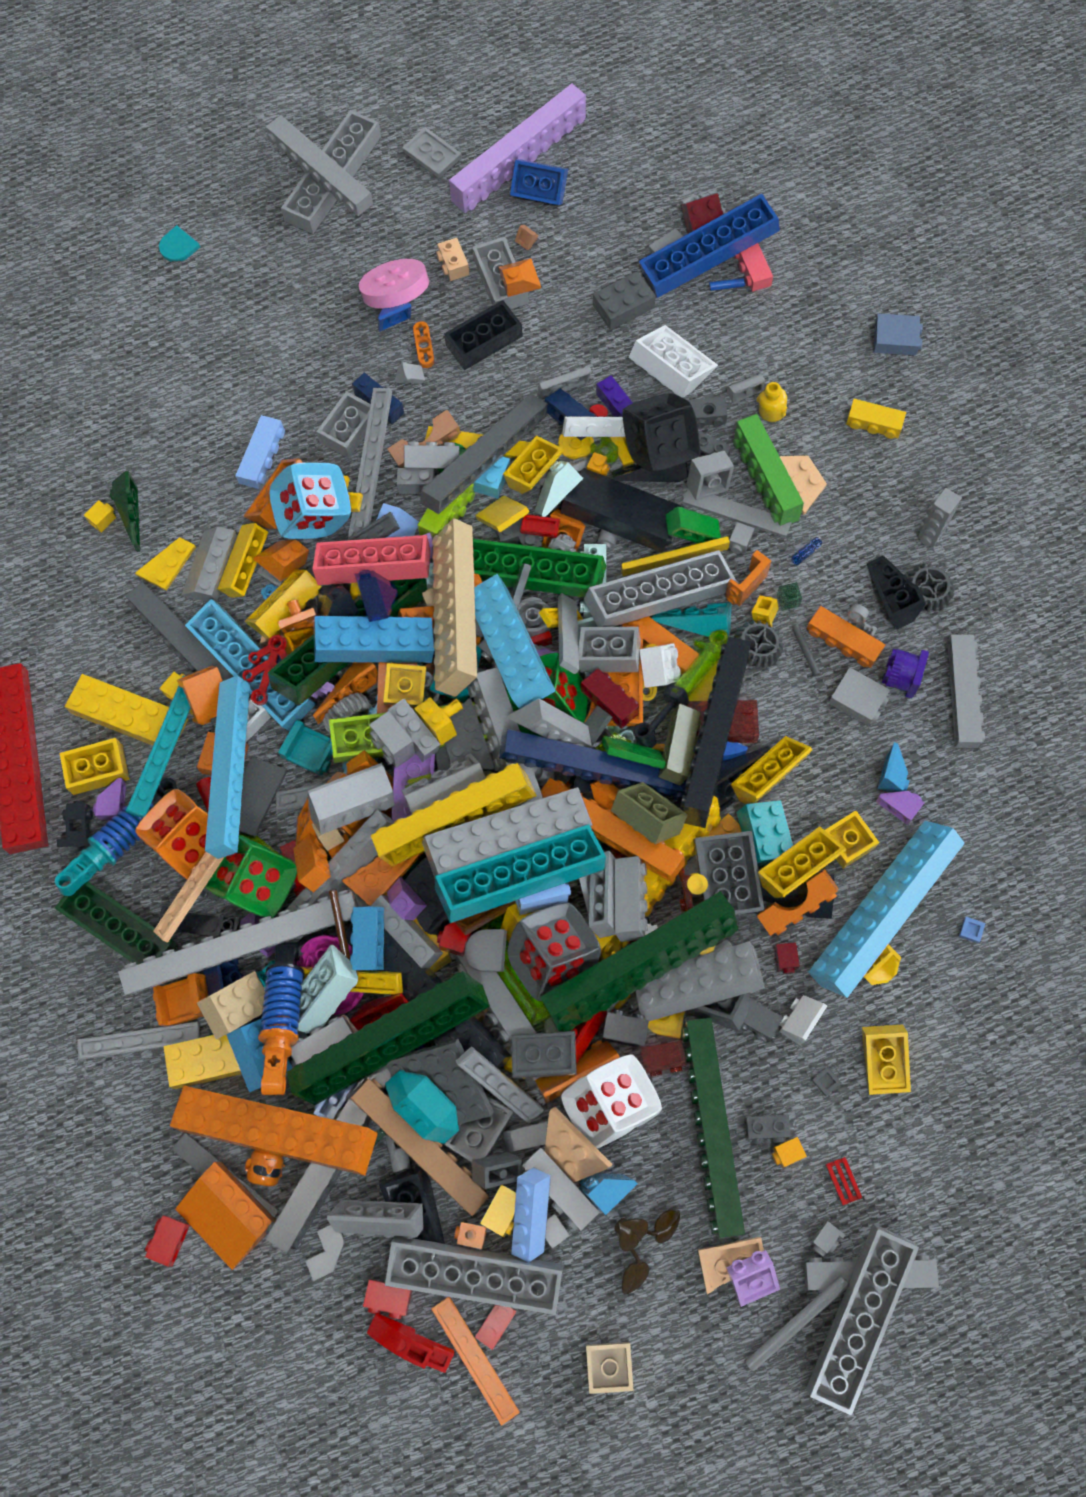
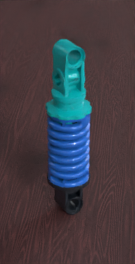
M172 778L161 780L149 811L169 793L165 790L172 788V790L178 789L175 780ZM125 806L122 811L117 813V816H114L111 821L106 823V826L101 827L100 831L89 837L87 840L90 846L80 852L81 854L55 877V884L59 892L64 896L73 895L97 871L103 870L105 864L109 863L114 866L118 859L124 855L123 850L129 851L130 846H134L136 841L141 840L137 836L135 829L143 818L126 813L128 806ZM65 882H70L67 886H62Z

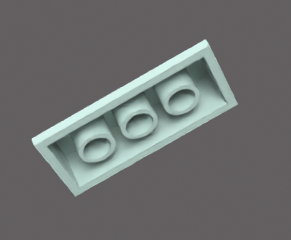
M334 945L329 946L301 984L299 1026L296 1029L298 1031L310 1034V1032L319 1027L323 1028L330 1016L335 1013L337 1007L346 999L347 994L358 982L356 970H352L350 960Z

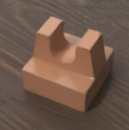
M521 225L515 242L529 250L539 235L527 226Z

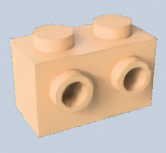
M454 238L438 243L436 254L438 261L443 263L444 275H448L450 281L468 276V262L458 239Z

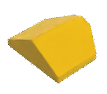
M888 944L863 977L871 985L888 983L897 974L901 961L900 955Z

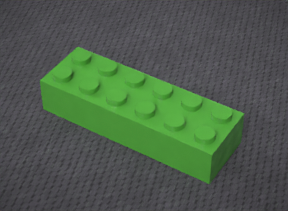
M758 414L737 421L733 444L736 449L739 448L741 460L744 464H747L749 476L755 479L756 489L758 493H762L764 505L766 508L769 507L774 523L778 522L781 526L789 522L799 521L804 502Z

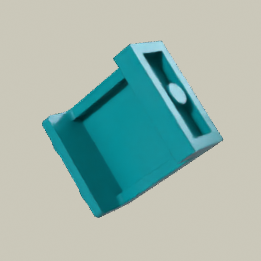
M296 720L278 753L281 758L322 776L323 772L326 773L331 765L329 761L333 756L331 738L305 727L303 722Z

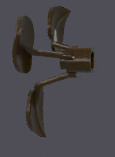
M671 1209L663 1212L655 1222L654 1231L648 1230V1222L641 1218H621L617 1221L614 1231L619 1235V1246L625 1252L631 1251L636 1260L635 1263L628 1265L623 1274L622 1293L624 1295L637 1290L645 1282L649 1274L648 1264L641 1262L634 1248L637 1247L646 1234L655 1236L657 1243L668 1241L674 1235L679 1225V1210Z

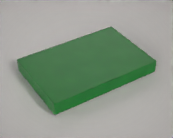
M603 735L601 742L608 755L661 769L665 767L666 761L659 750Z

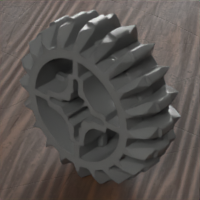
M923 563L920 567L916 566L908 574V579L913 584H915L917 579L923 578L922 583L918 587L922 595H924L923 597L926 601L924 607H926L927 613L931 611V608L935 612L939 608H945L954 597V579H949L951 573L946 574V568L939 569V564L933 567L932 563L928 564V566ZM943 588L944 594L937 597V591Z
M754 620L750 621V623L746 622L738 628L734 635V638L751 641L748 656L749 667L755 665L756 669L759 666L763 669L767 665L771 667L779 660L783 653V637L779 636L780 631H774V626L769 627L768 622L762 624L761 620L757 623Z

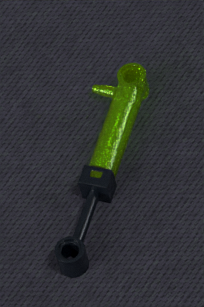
M716 630L712 632L709 636V643L697 640L694 642V646L703 650L675 685L670 684L665 689L663 696L666 705L650 724L640 723L634 728L633 734L638 745L653 748L657 743L655 730L672 708L675 709L679 704L687 706L690 703L689 696L720 659L723 643L727 644L728 640L726 631Z

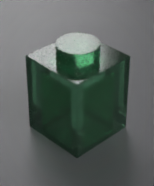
M797 582L779 586L777 598L781 611L800 607L802 596Z

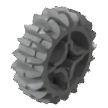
M362 693L350 694L348 697H344L325 714L323 719L325 729L330 733V719L368 715L372 707L371 702Z

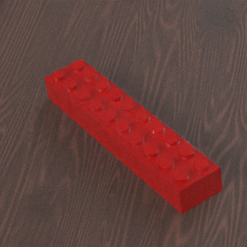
M21 663L0 667V830L2 848L9 854L49 846L28 670Z

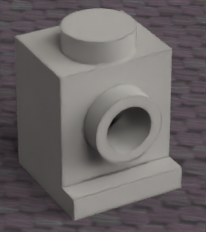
M825 1221L810 1243L814 1245L813 1250L824 1257L829 1251L832 1253L839 1244L837 1239H843L845 1234L830 1222Z

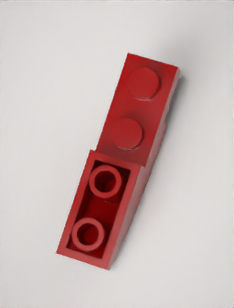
M375 1313L367 1330V1334L380 1345L423 1369L429 1366L446 1373L454 1356L453 1349L415 1334L414 1328L379 1313Z

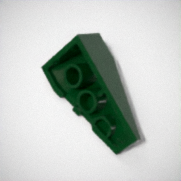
M124 471L112 482L110 497L111 500H114L133 547L137 552H140L138 487L130 472Z

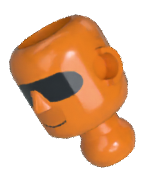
M254 1150L245 1164L247 1180L262 1186L272 1187L277 1185L280 1177H282V1168L285 1167V1164H283L284 1157Z

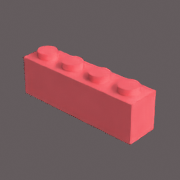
M758 243L733 256L734 259H738L739 270L741 273L744 272L745 284L747 287L750 286L752 292L772 285L773 275Z

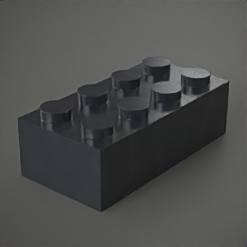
M504 300L444 333L446 347L461 367L466 370L523 337L521 322Z

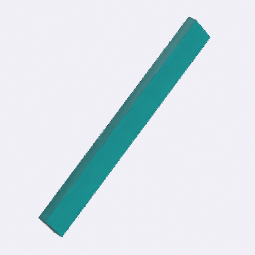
M179 686L126 809L128 814L143 818L148 813L191 708L185 692Z

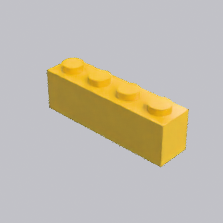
M256 523L241 526L217 588L219 591L232 598L245 596L257 564L253 559L261 553L268 531Z

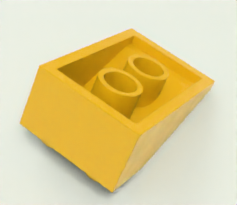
M904 1025L862 1027L869 1095L911 1092L908 1032Z

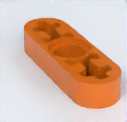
M420 321L413 326L418 360L423 368H430L434 365L435 361L429 326L427 323ZM419 328H423L424 336H420ZM423 342L429 344L426 348H421L419 345ZM424 353H427L428 362L424 360Z

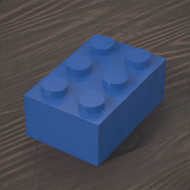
M516 159L510 195L561 205L564 198L568 168Z

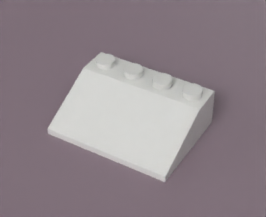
M666 325L636 340L629 355V358L636 365L642 367L649 375L655 377L662 385L668 387L674 394L682 398L690 394L718 366Z

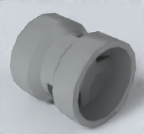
M533 767L538 785L544 787L549 778L554 780V772L545 771L540 767Z

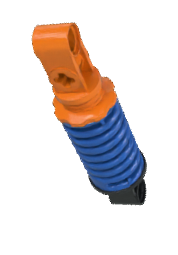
M284 942L276 945L275 964L268 966L265 972L267 979L265 982L263 1016L261 1018V1032L258 1035V1040L264 1044L262 1054L265 1056L261 1080L262 1095L285 1094L287 1060L292 1055L291 1046L295 1045L299 1039L296 1029L299 1026L301 984L303 983L305 972L301 967L297 966L299 957L298 942Z

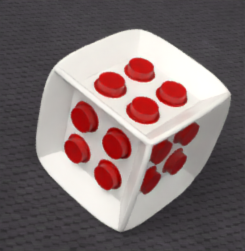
M632 1054L615 1059L595 1069L587 1076L572 1083L561 1095L564 1108L572 1124L596 1148L605 1146L626 1135L635 1127L647 1123L662 1110L661 1102L654 1086L638 1059Z

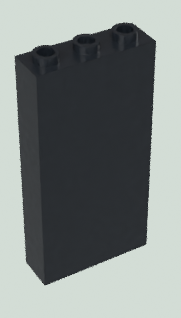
M583 468L580 473L583 479L563 499L561 514L661 553L665 547L670 546L673 538L672 535H668L666 514L676 507L684 508V506L622 482L614 481V479Z

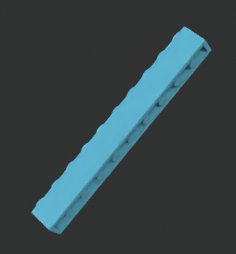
M238 675L219 683L205 851L217 859L238 852L250 684Z

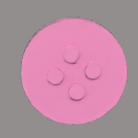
M399 259L384 263L370 270L360 280L359 290L366 305L373 308H391L405 304L421 295L429 285V278L425 265L421 261Z

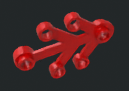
M281 635L272 636L266 647L257 652H252L248 656L249 661L257 665L261 662L262 657L270 654L268 660L251 670H245L242 675L243 679L250 683L255 680L258 674L264 672L259 689L254 690L251 694L252 702L258 706L264 705L268 700V695L266 694L270 682L268 672L277 665L278 655L282 660L288 656L285 651L287 641ZM281 642V645L276 648V643ZM257 656V660L252 661V658ZM251 673V678L247 679V675ZM260 696H263L262 701H258Z

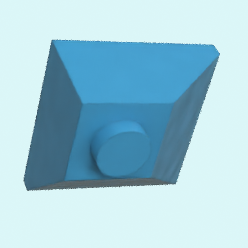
M895 742L886 755L877 788L889 793L906 791L909 785V780H907L908 771L899 745Z

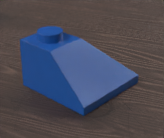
M407 302L391 308H382L378 317L379 332L411 318V304Z

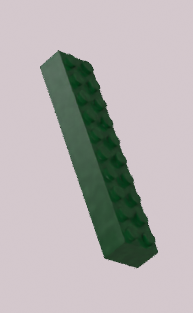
M427 579L376 581L354 600L359 612L350 617H398L399 609L413 608L423 600L422 593L427 590ZM313 634L268 672V677L272 689L300 706L350 662H315Z
M720 891L541 996L543 1005L558 1032L572 1031L575 1026L589 1021L595 1014L609 1009L617 1001L626 999L629 994L643 989L649 982L663 977L671 969L680 967L683 962L697 957L700 952L714 947L720 940L735 934L739 929L734 908Z
M464 971L454 974L452 978L443 983L436 984L431 990L419 994L408 1003L401 1004L396 1010L382 1015L375 1022L369 1023L361 1030L347 1035L345 1039L330 1045L326 1050L312 1055L310 1059L295 1065L294 1068L287 1071L291 1093L313 1105L319 1104L386 1066L392 1060L411 1052L489 1008L490 1004L483 985Z
M712 1018L686 1021L683 1030H681L682 1041L687 1042L684 1055L686 1063H690V1069L687 1071L689 1084L693 1083L694 1089L690 1094L692 1105L696 1104L697 1109L694 1113L695 1126L699 1125L700 1132L697 1134L698 1147L703 1149L700 1162L702 1169L706 1168L707 1176L703 1177L705 1190H709L710 1198L706 1199L708 1212H712L713 1220L710 1221L711 1234H715L716 1238L745 1235Z

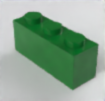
M676 507L666 514L668 535L698 544L721 538L718 519L684 509L683 507Z

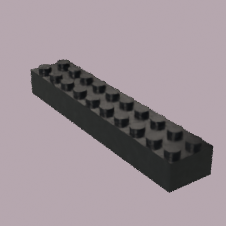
M728 636L727 644L723 643L721 656L716 668L717 672L712 683V691L709 694L703 725H701L699 740L695 747L694 760L692 759L690 767L692 773L687 778L685 794H683L681 801V810L688 814L685 824L706 828L748 662L751 641Z
M352 924L345 933L347 943L353 948L351 944ZM384 928V970L369 971L400 972L402 975V994L408 1002L415 999L419 994L431 990L436 984L443 983L430 968H421ZM475 1016L432 1039L436 1045L459 1039L465 1052L472 1046L499 1070L512 1057Z

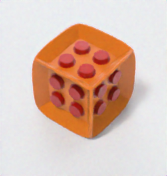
M173 789L143 817L137 825L135 832L143 842L188 880L206 852L208 814L199 808L184 792L179 789Z

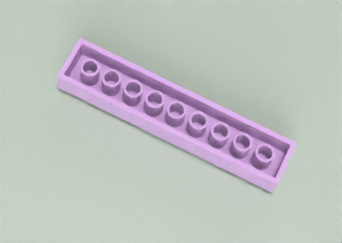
M570 84L449 179L451 201L466 213L469 210H473L481 200H486L492 191H497L501 184L512 179L516 159L535 161L540 153L546 152L549 149L550 145L554 142H559L561 137L566 133H570L578 123H583L586 118V95L573 84Z

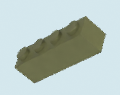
M679 704L671 713L663 752L666 764L663 769L660 768L659 778L681 785L691 776L690 765L695 757L693 749L698 741L696 734L701 725V720H699L701 712Z

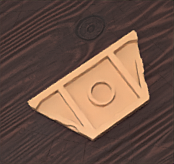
M780 456L804 502L802 514L804 515L825 489L827 483L809 456Z
M556 1107L549 1111L545 1153L573 1182L612 1167L613 1164Z

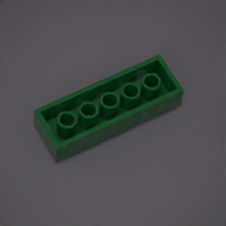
M88 881L73 895L63 896L55 907L57 911L130 962H136L137 965L144 963L143 959L151 956L159 958L163 956V952L175 950L178 947V944L172 939L169 942L163 941L154 932L155 928Z

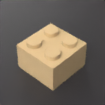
M630 1342L586 1345L589 1394L634 1391Z

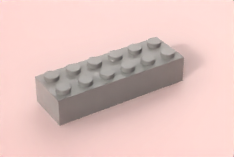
M749 941L688 959L680 967L671 969L663 977L649 982L641 990H636L639 1012L645 1016V1020L652 1021L765 987L757 953Z

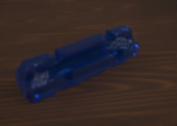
M818 537L812 539L811 543L806 544L798 551L799 553L791 557L792 563L796 566L799 565L802 560H805L815 552V549L817 550L821 547L822 541Z

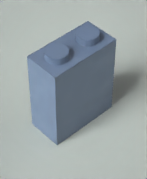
M878 313L875 320L874 353L916 355L918 349L921 350L922 348L920 335L922 334L923 324H920V316Z

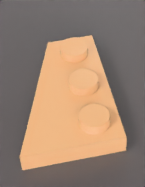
M761 1237L698 1249L707 1294L730 1281L726 1267L732 1265L733 1261L749 1258L755 1251H764Z

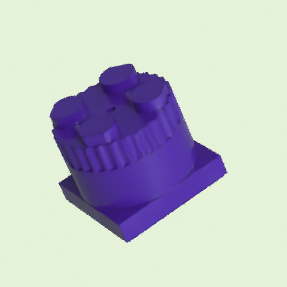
M893 649L886 664L887 670L883 675L882 683L886 686L906 691L905 697L912 699L921 685L929 651L921 650L920 654L916 655L903 650Z

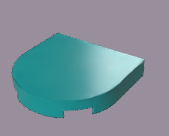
M177 225L164 235L159 243L161 255L170 262L184 261L201 247L197 241Z

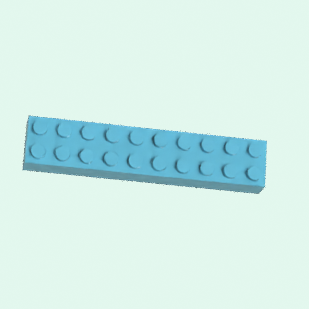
M929 821L923 822L808 971L820 986L848 998L964 845L963 840L954 828Z

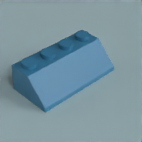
M596 1173L581 1179L579 1182L581 1185L578 1189L598 1210L607 1215L638 1183L623 1174Z

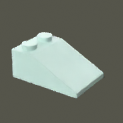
M556 461L549 468L550 471L547 473L534 511L538 516L546 517L583 479L569 462Z

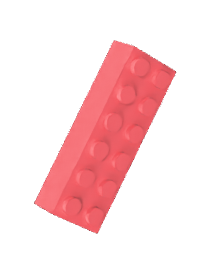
M427 535L317 543L313 563V572L317 584L330 585L428 578L431 554Z

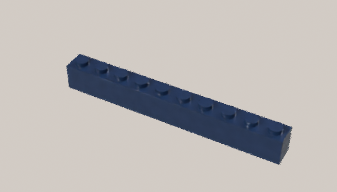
M509 729L501 736L499 759H504L508 763H522L530 768L540 767L548 772L557 771L562 772L566 776H580L584 780H598L602 784H616L620 788H628L644 782L663 797H673L677 801H682L683 794H685L687 780L681 785H677L659 778L660 768L611 756L605 751Z

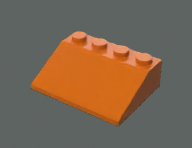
M597 1041L591 1045L592 1049L584 1052L576 1065L577 1075L539 1077L535 1080V1083L544 1101L548 1103L561 1096L562 1092L578 1079L620 1058L619 1054L608 1041Z
M214 1162L196 1181L175 1209L232 1270L264 1238L269 1225L272 1222H276V1218L260 1204L222 1162Z

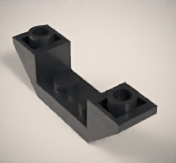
M162 906L158 923L168 910V906ZM187 913L176 931L218 938L221 937V932L230 929L233 932L238 931L240 918L225 915L213 917Z

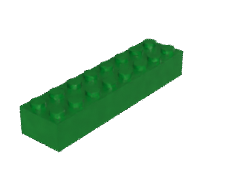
M473 539L474 574H479L482 582L498 574L506 587L514 588L521 564L525 563L531 565L524 588L526 590L555 594L563 593L564 595L585 598L589 587L603 583L607 565L604 557L601 555Z

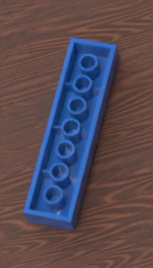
M760 194L640 260L642 274L656 297L659 298L779 232V218L764 195Z

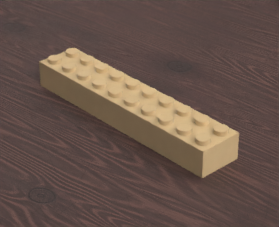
M453 518L432 540V558L434 559L433 632L435 634V690L456 697L477 678L472 526Z

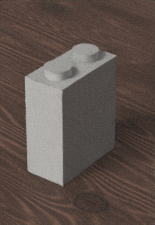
M849 668L832 695L829 704L869 726L872 721L876 722L880 716L879 708L881 706L885 707L890 697L887 695L890 689Z

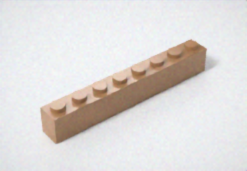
M366 1078L352 1092L349 1098L468 1214L473 1216L490 1197L486 1193L487 1189L473 1182L470 1178L472 1173L464 1166L460 1168L455 1163L457 1159L449 1151L445 1154L440 1149L443 1146L441 1143L423 1139L393 1109L389 1095H385L380 1090L382 1086L374 1078L372 1080Z

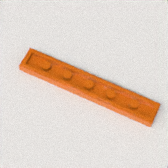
M447 1297L431 1308L501 1426L519 1414L520 1411L452 1299Z

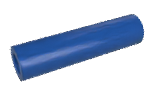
M744 278L709 282L710 291L745 287Z

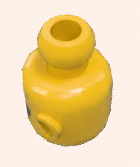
M768 383L765 390L757 397L759 414L765 421L777 422L786 416L787 395L778 383Z

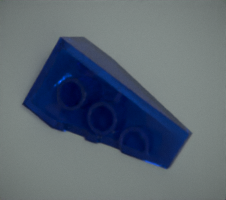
M362 570L355 574L358 596L368 621L387 619L392 610L391 605L395 603V597L398 596L395 584L375 571Z

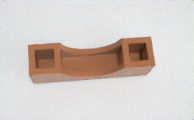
M448 410L432 419V433L425 441L420 442L419 445L426 446V442H437V446H444L445 442L453 441L461 433L460 428ZM403 439L387 448L399 468H404V445H408V442Z

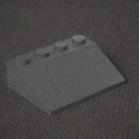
M752 831L694 838L699 874L703 875L708 882L706 891L702 893L703 901L721 891L734 908L735 915L764 911Z

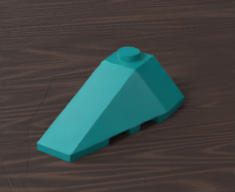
M709 603L707 608L699 609L695 605L685 609L684 612H681L679 608L654 614L652 619L657 623L707 637L723 639L729 636L731 630L732 603Z

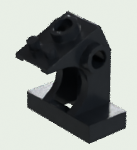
M73 801V803L66 804V809H63L62 812L66 825V837L57 839V847L90 846L87 840L89 837H92L89 831V820L93 819L94 813L90 805L84 801ZM74 819H81V830L74 831Z

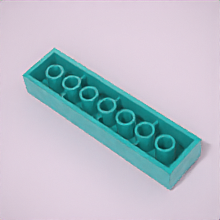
M587 824L436 875L435 890L449 922L452 923L602 871L605 867L606 855L590 825Z

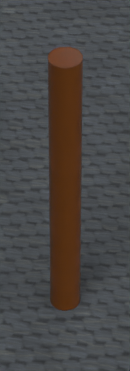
M337 889L330 890L328 892L340 950L350 960Z

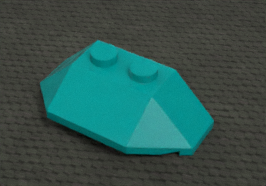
M399 1070L385 1083L393 1109L423 1139L444 1144L459 1131L456 1106L427 1076Z

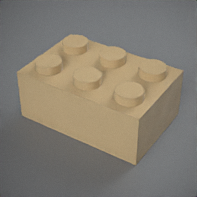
M254 971L197 1002L214 1037L218 1039L261 1015L265 989Z

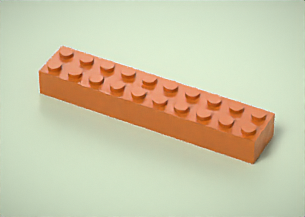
M183 1086L170 1123V1127L181 1132L363 1176L366 1175L378 1134L368 1127L188 1086Z

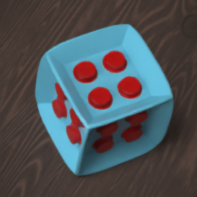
M331 463L293 464L286 467L270 486V502L274 519L280 535L284 538H323L335 533L350 517V499L344 476L338 465Z

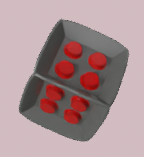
M561 903L521 919L513 930L507 953L512 968L526 990L535 1000L542 1001L541 996L596 965L600 958L601 948L595 934L589 928L580 912L570 903Z

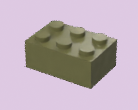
M644 782L619 790L611 809L619 819L624 820L635 831L640 832L654 844L679 835L688 815Z

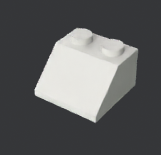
M804 995L800 1000L796 998L790 1007L793 1011L789 1017L787 1015L783 1017L780 1023L782 1028L779 1032L798 1045H801L811 1033L827 1005Z

